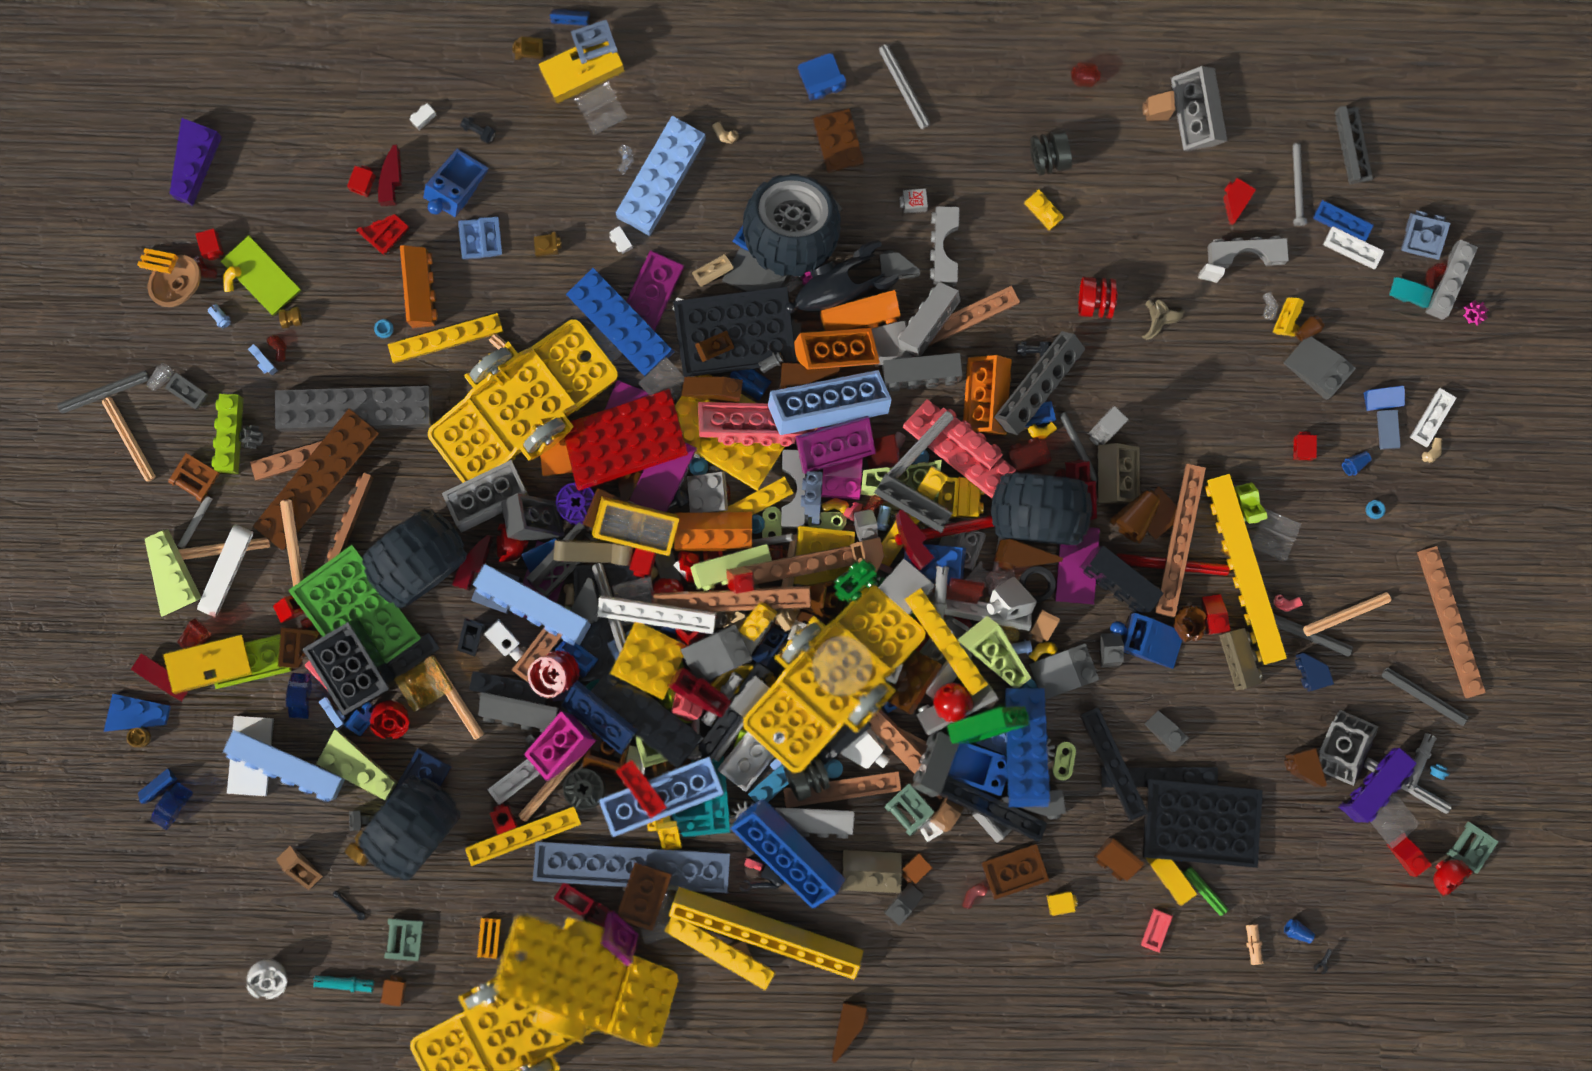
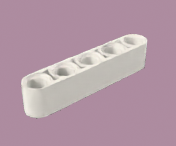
M237 524L232 527L197 610L215 618L217 617L253 536L252 531Z

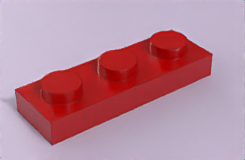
M632 759L616 771L650 819L667 808Z

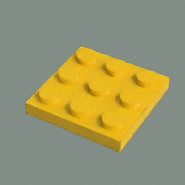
M799 526L796 556L850 546V544L855 542V532ZM851 566L794 577V584L810 585L833 581L848 571Z
M634 622L610 674L660 699H664L669 689L668 685L684 657L680 649L687 646L643 623Z

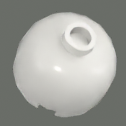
M271 959L258 961L251 967L247 975V989L250 994L257 998L259 996H266V999L278 997L284 992L287 984V975L284 967Z

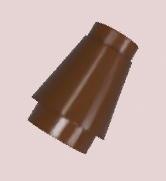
M1317 315L1310 316L1295 332V335L1300 341H1303L1322 332L1324 323Z

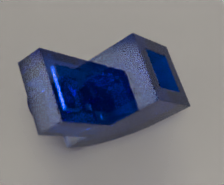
M291 674L286 692V707H288L289 718H309V697L312 691L311 674Z
M177 782L169 792L166 791L153 810L151 821L167 831L179 817L181 808L189 801L193 792Z

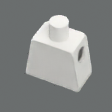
M1014 576L993 590L990 603L987 604V610L990 614L998 612L1004 620H1010L1032 614L1037 601Z
M500 619L484 632V635L504 656L510 654L515 661H518L524 655V652L518 647L520 644L519 640ZM508 639L511 642V644L509 646H505L502 643L503 640Z
M871 729L866 731L841 753L864 768H869L874 761L884 768L890 758L882 753L886 744Z

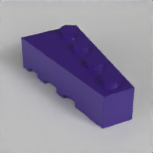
M181 118L169 194L176 200L193 206L222 137L217 131Z
M1393 748L1375 767L1377 772L1370 773L1363 780V787L1361 786L1357 790L1354 789L1350 794V801L1347 804L1342 802L1339 808L1355 822H1372L1377 817V811L1380 807L1388 804L1390 795L1401 788V782L1404 778L1411 776L1417 763L1400 748Z

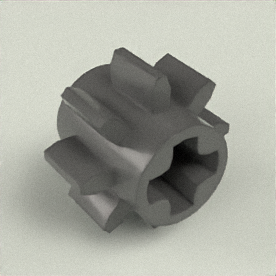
M246 425V429H241L239 441L244 443V448L256 449V445H261L263 433L258 431V426Z

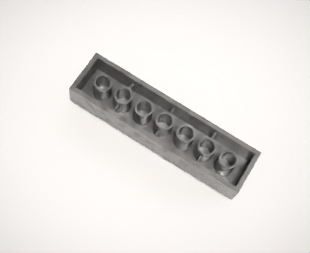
M429 386L275 391V429L280 432L332 430L349 408L375 429L426 428L433 425L432 389Z

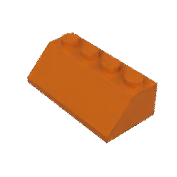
M401 245L400 253L406 321L412 328L435 326V320H438L437 310L433 308L436 294L435 290H432L431 283H434L433 271L430 272V264H433L432 254L425 247Z
M895 290L821 310L820 318L824 331L873 329L883 323H886V325L896 323L900 319V311Z
M871 328L800 333L794 341L797 361L807 370L880 363Z
M999 355L968 358L963 421H967L971 425V430L975 433L1006 435L1007 432L994 417L1009 399L1012 359Z
M752 512L675 513L679 518L674 537L675 551H744L752 548Z

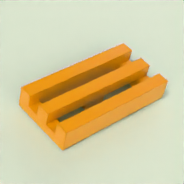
M144 248L143 252L145 255H141L142 261H138L137 265L140 268L171 274L179 257L172 253ZM147 261L169 265V267L150 264Z
M481 918L477 957L497 959L501 919ZM485 922H488L486 952L482 953ZM496 923L493 954H490L492 925Z

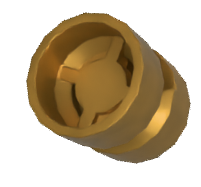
M362 829L356 835L355 843H350L344 852L356 863L365 866L369 860L363 853L364 849L359 846V837L364 831Z

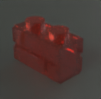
M1037 437L1028 440L1029 444L1021 446V443L1010 446L1011 450L1007 451L1010 465L1016 469L1015 473L1052 461L1045 439L1040 440Z

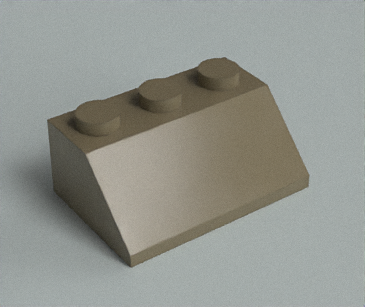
M1118 443L1098 445L1099 503L1129 504L1140 495V447Z
M1242 628L1219 635L1235 690H1242L1262 684L1261 679H1263L1260 668H1257L1255 663L1257 656L1255 651L1251 650L1249 632Z
M843 850L842 876L845 878L841 889L901 893V853Z

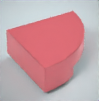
M858 502L852 503L853 506L846 508L844 516L851 521H854V512L861 511L863 504Z
M747 858L745 862L746 867L763 871L765 864Z

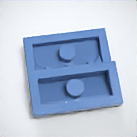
M498 217L461 220L458 222L462 259L502 255Z

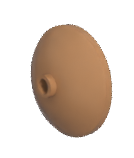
M177 255L179 258L171 274L153 270L148 281V293L156 304L163 307L178 306L186 302L196 292L201 280V270L197 262L191 257ZM158 264L159 266L169 267V265Z

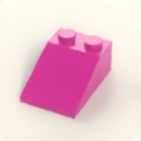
M863 457L824 468L821 497L859 500Z
M561 711L524 755L545 780L550 781L582 757L596 740L574 715Z

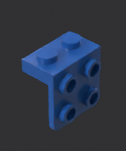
M831 53L804 62L798 66L810 101L821 99L832 92H840L846 87L845 77L843 74H840L834 56Z

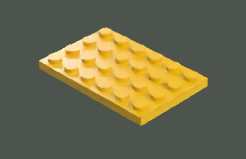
M706 374V375H698V376H694V377H713V376H711V375H709V374ZM742 394L739 403H756ZM681 396L675 407L685 442L697 448V455L758 491L785 446H782L780 443H772L770 446H763L761 443H753L750 446H745L742 443L724 445L723 442H718V437H699L698 402L714 401Z

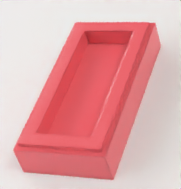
M1153 909L1141 946L1160 953L1173 916Z

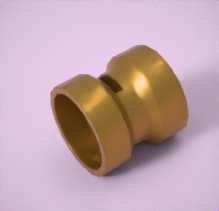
M293 307L290 311L285 309L279 310V320L282 329L289 328L291 325H302L299 307Z
M133 728L127 733V742L133 747H145L150 743L151 734L145 728Z

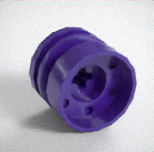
M575 482L567 484L557 495V511L566 522L572 525H577L580 522L583 525L595 494L590 487L578 491ZM574 499L577 500V501H578L579 499H581V500L579 501L580 504H581L579 507H578V506H574V503H573V500H574Z

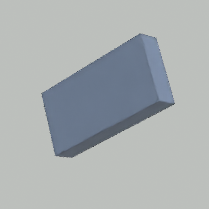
M1398 410L1377 411L1380 449L1400 448Z

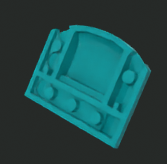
M724 756L719 761H716L714 758L712 760L724 794L672 814L673 820L677 821V826L683 837L730 833L726 776L717 770L724 762Z

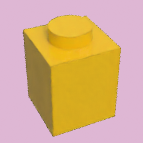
M1067 891L1047 895L1050 915L1075 912L1077 899L1075 895H1072V892Z

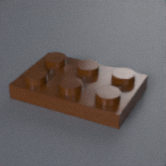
M850 109L813 118L827 173L864 164Z
M914 650L903 662L897 682L895 684L890 683L895 692L887 702L912 715L943 665Z
M1037 844L981 862L994 900L1049 881Z
M635 862L617 915L627 923L653 931L672 874Z

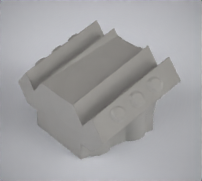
M1339 710L1329 727L1319 752L1323 773L1354 786L1363 768L1368 751L1372 746L1373 739L1377 734L1378 726Z

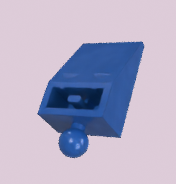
M456 149L425 185L423 198L429 201L428 211L431 214L437 215L444 210L456 217L467 204L489 168Z
M1137 613L1130 614L1126 627L1121 621H1115L1111 624V633L1123 635L1124 653L1174 669L1182 639L1177 634L1175 628ZM1136 623L1139 625L1138 630L1134 629ZM1130 641L1133 642L1132 648H1129Z
M961 743L958 745L947 776L971 787L1001 796L1005 782H1008L1007 757L968 743ZM999 761L1004 762V768H998L997 763ZM992 780L998 781L997 787L991 785Z

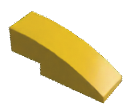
M1146 858L1179 905H1183L1197 895L1172 860Z

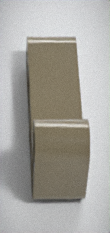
M555 540L553 560L602 562L630 566L634 547L609 541Z

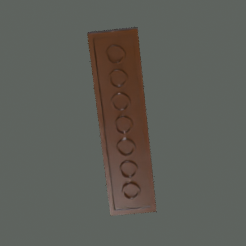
M349 408L259 517L253 527L283 551L287 544L280 501L286 499L292 501L296 531L298 533L380 432Z

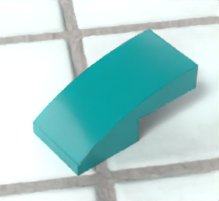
M1395 277L1389 295L1403 302L1409 301L1422 308H1428L1433 289Z

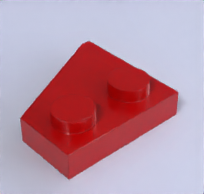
M394 214L386 217L384 220L375 221L369 226L360 227L356 231L382 255H385L410 228Z

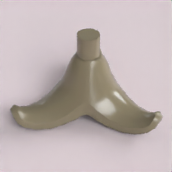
M1148 300L1145 305L1149 308L1152 322L1150 330L1147 334L1142 335V338L1147 340L1154 338L1161 331L1164 324L1180 321L1185 310L1174 311L1169 309L1161 300H1157L1155 304L1152 300Z

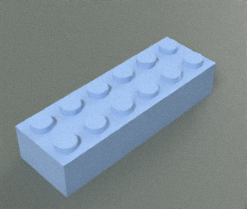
M672 116L616 211L617 218L650 236L706 140L705 134Z
M879 370L770 391L768 407L779 434L785 435L844 423L865 416L874 417L888 414L892 399Z
M487 565L483 566L473 584L477 588L476 592L487 599L493 597V601L505 609L507 606L511 607L510 610L522 618L524 615L528 616L527 620L538 627L541 624L544 625V629L554 636H557V634L562 635L561 639L571 645L575 643L580 645L591 626L582 617Z
M232 731L223 750L224 753L228 754L227 758L235 762L245 761V766L253 770L263 769V774L272 778L281 777V782L290 786L299 785V790L308 794H312V792L317 793V798L326 802L336 800L345 781L344 778L239 731Z
M708 757L648 781L667 806V808L652 819H650L629 789L600 799L599 802L612 837H615L724 793L712 761Z

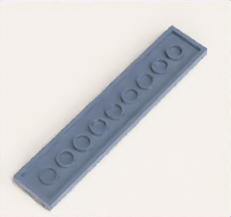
M536 842L533 881L626 887L634 863L637 862L672 874L667 890H678L681 887L690 891L728 893L730 854Z

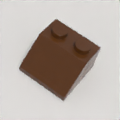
M1316 748L1304 749L1285 755V767L1292 775L1314 787L1327 786Z
M1108 838L1094 855L1098 859L1096 863L1104 869L1110 868L1113 871L1111 875L1120 882L1122 879L1128 881L1144 865L1141 860L1112 838Z

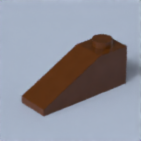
M684 377L682 396L720 403H739L743 380L728 377Z
M843 1002L832 1055L833 1063H836L862 1030L864 1023H868L869 1012L866 1011V1006Z

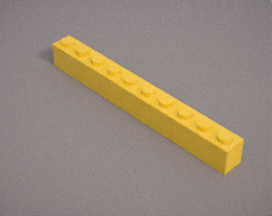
M1227 474L1207 480V485L1204 486L1207 497L1211 496L1213 504H1210L1212 514L1217 515L1218 522H1216L1218 533H1222L1224 538L1221 541L1223 550L1229 553L1227 563L1229 569L1233 570L1235 577L1232 578L1234 586L1239 588L1241 593L1238 599L1241 607L1245 606L1247 614H1244L1246 624L1250 625L1252 632L1249 633L1252 644L1256 643L1258 651H1255L1258 663L1262 662V665L1284 660L1287 657L1231 476Z
M681 887L677 890L669 916L851 979L856 977L864 951Z

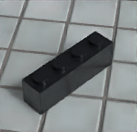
M476 671L472 672L469 686L471 691L546 706L548 704L549 697L540 696L533 690L529 682Z

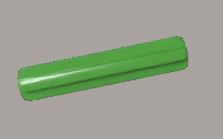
M1192 867L1187 868L1183 872L1184 876L1220 916L1228 911L1224 903Z

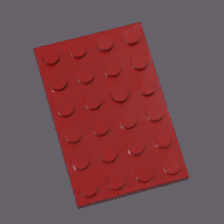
M670 389L570 421L574 427L564 437L578 491L689 455Z

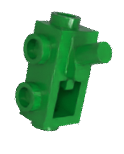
M864 560L861 562L856 561L849 568L850 572L846 576L843 574L835 581V589L837 591L835 595L842 602L844 600L848 603L851 600L857 601L862 596L861 591L865 587L869 589L877 581L875 579L877 577L875 571L877 569L871 562L866 563ZM848 586L853 588L849 593L845 591Z

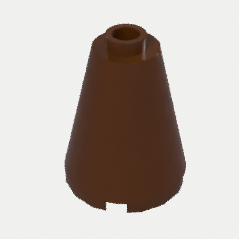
M1145 490L1110 519V523L1113 526L1117 524L1119 526L1118 531L1133 542L1138 541V544H1140L1161 503L1160 495L1153 490Z
M835 581L804 585L810 586L811 607L801 609L826 619H835L837 614L843 611L845 600L842 602L835 595L837 592Z

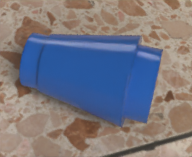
M1365 451L1349 457L1342 463V468L1348 476L1356 475L1372 460L1371 456Z
M1290 919L1284 927V933L1287 934V937L1310 944L1315 937V934L1297 919Z

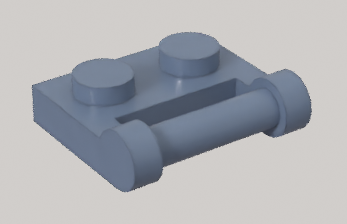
M607 19L571 31L581 64L611 52L612 54L618 52ZM608 41L609 43L607 46L586 53L583 52V49Z

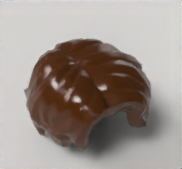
M1196 606L1182 607L1176 613L1174 624L1179 637L1184 642L1200 640L1206 630L1205 618L1207 615Z

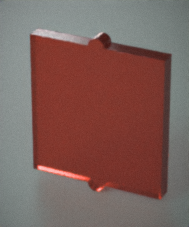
M895 434L873 439L876 454L865 457L868 460L869 470L894 467L900 461Z
M951 578L946 590V599L977 604L980 596H983L982 591L985 583Z

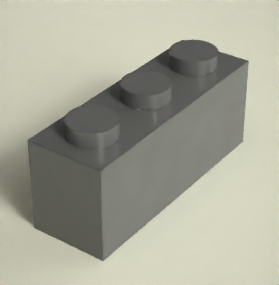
M942 732L932 734L928 738L926 752L920 758V768L913 777L914 784L912 787L931 797L941 794L959 745L951 744L950 736Z

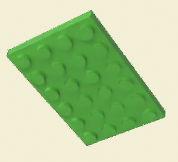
M353 545L288 590L322 637L358 617L385 663H388L421 639L401 609L397 608L394 603H389L382 598L370 584L364 572L363 558Z

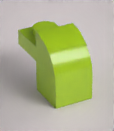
M1252 482L1234 487L1244 522L1247 521L1249 524L1259 523L1261 520L1268 519L1267 512L1260 504L1259 491Z

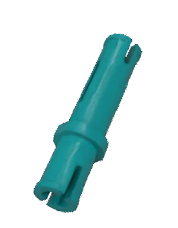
M315 975L314 980L323 982L313 983L314 988L350 990V992L354 993L356 991L373 993L374 990L372 987H367L374 986V980H361L356 977L339 978Z

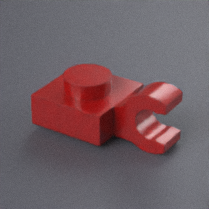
M681 551L678 554L680 570L685 571L687 582L694 583L691 567L699 564L698 554Z

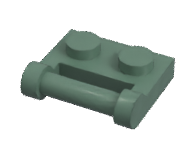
M908 784L885 805L888 812L891 811L906 828V833L909 836L915 834L936 813L911 784ZM899 802L916 820L913 825L897 808Z
M1467 822L1464 826L1465 830L1453 848L1449 849L1446 854L1452 859L1463 861L1475 874H1478L1498 841L1472 823ZM1473 832L1477 836L1462 857L1458 853Z
M388 918L389 936L387 952H385L384 958L420 961L423 921ZM397 926H402L400 953L395 952Z

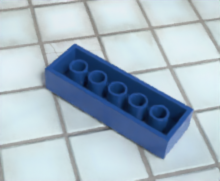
M594 268L566 293L574 304L646 378L655 372L674 353L673 349Z
M1006 688L1005 707L1025 706L1030 724L1029 726L1006 733L1009 807H1048L1050 797L1045 688Z
M763 798L740 813L730 828L812 909L836 895L845 881V878Z

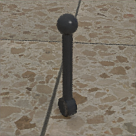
M336 890L333 892V896L339 898L357 915L358 920L365 919V914L359 912L344 899L340 891Z

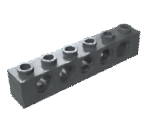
M1062 331L995 415L994 418L1006 432L1019 435L1030 419L1036 414L1037 410L1047 400L1048 396L1058 386L1062 378L1069 372L1073 364L1080 358L1085 347L1075 334Z

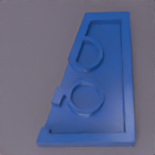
M112 694L103 732L167 725L171 706Z

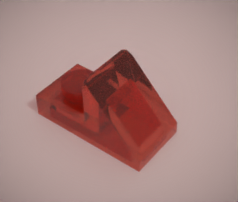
M195 618L189 622L177 643L183 649L203 645L212 634Z

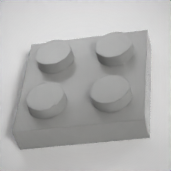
M725 472L687 476L690 513L728 510Z

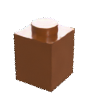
M917 853L901 868L904 872L902 876L908 883L913 881L916 884L932 867Z
M391 976L385 979L381 1004L399 1007L403 1005L407 981L402 980L403 977Z

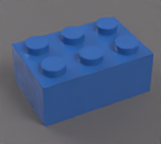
M923 544L934 556V559L919 572L931 583L936 584V566H948L947 585L963 587L966 548ZM905 552L904 559L916 568Z

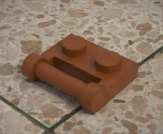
M185 453L171 475L169 483L173 486H179L195 496L196 500L202 502L220 473ZM183 473L203 485L201 490L180 479L181 474Z

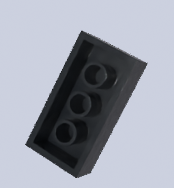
M1105 546L1094 548L1080 566L1087 577L1095 578L1101 588L1104 590L1109 589L1113 592V597L1120 602L1124 601L1129 605L1128 608L1134 613L1151 612L1164 594V592Z

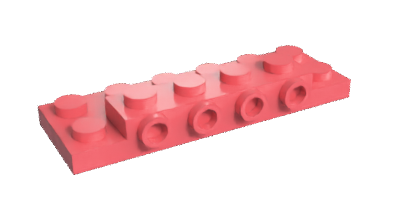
M927 399L904 423L903 428L919 440L945 411L950 412L954 419L932 441L928 448L989 497L993 498L996 486L1000 484V478L1006 473H1015L1016 469L1002 459L1003 454L997 445H990L982 433H975L971 430V425L967 421L961 422L956 418L957 415L953 410H946L944 407L939 409Z
M698 402L699 437H718V442H723L724 445L742 443L745 446H750L753 443H761L763 446H770L772 443H780L786 447L795 444V436L815 431V429L780 435L766 403Z

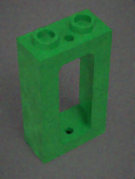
M1015 706L1000 707L947 726L951 744L976 743L1029 726L1030 724L1026 707Z

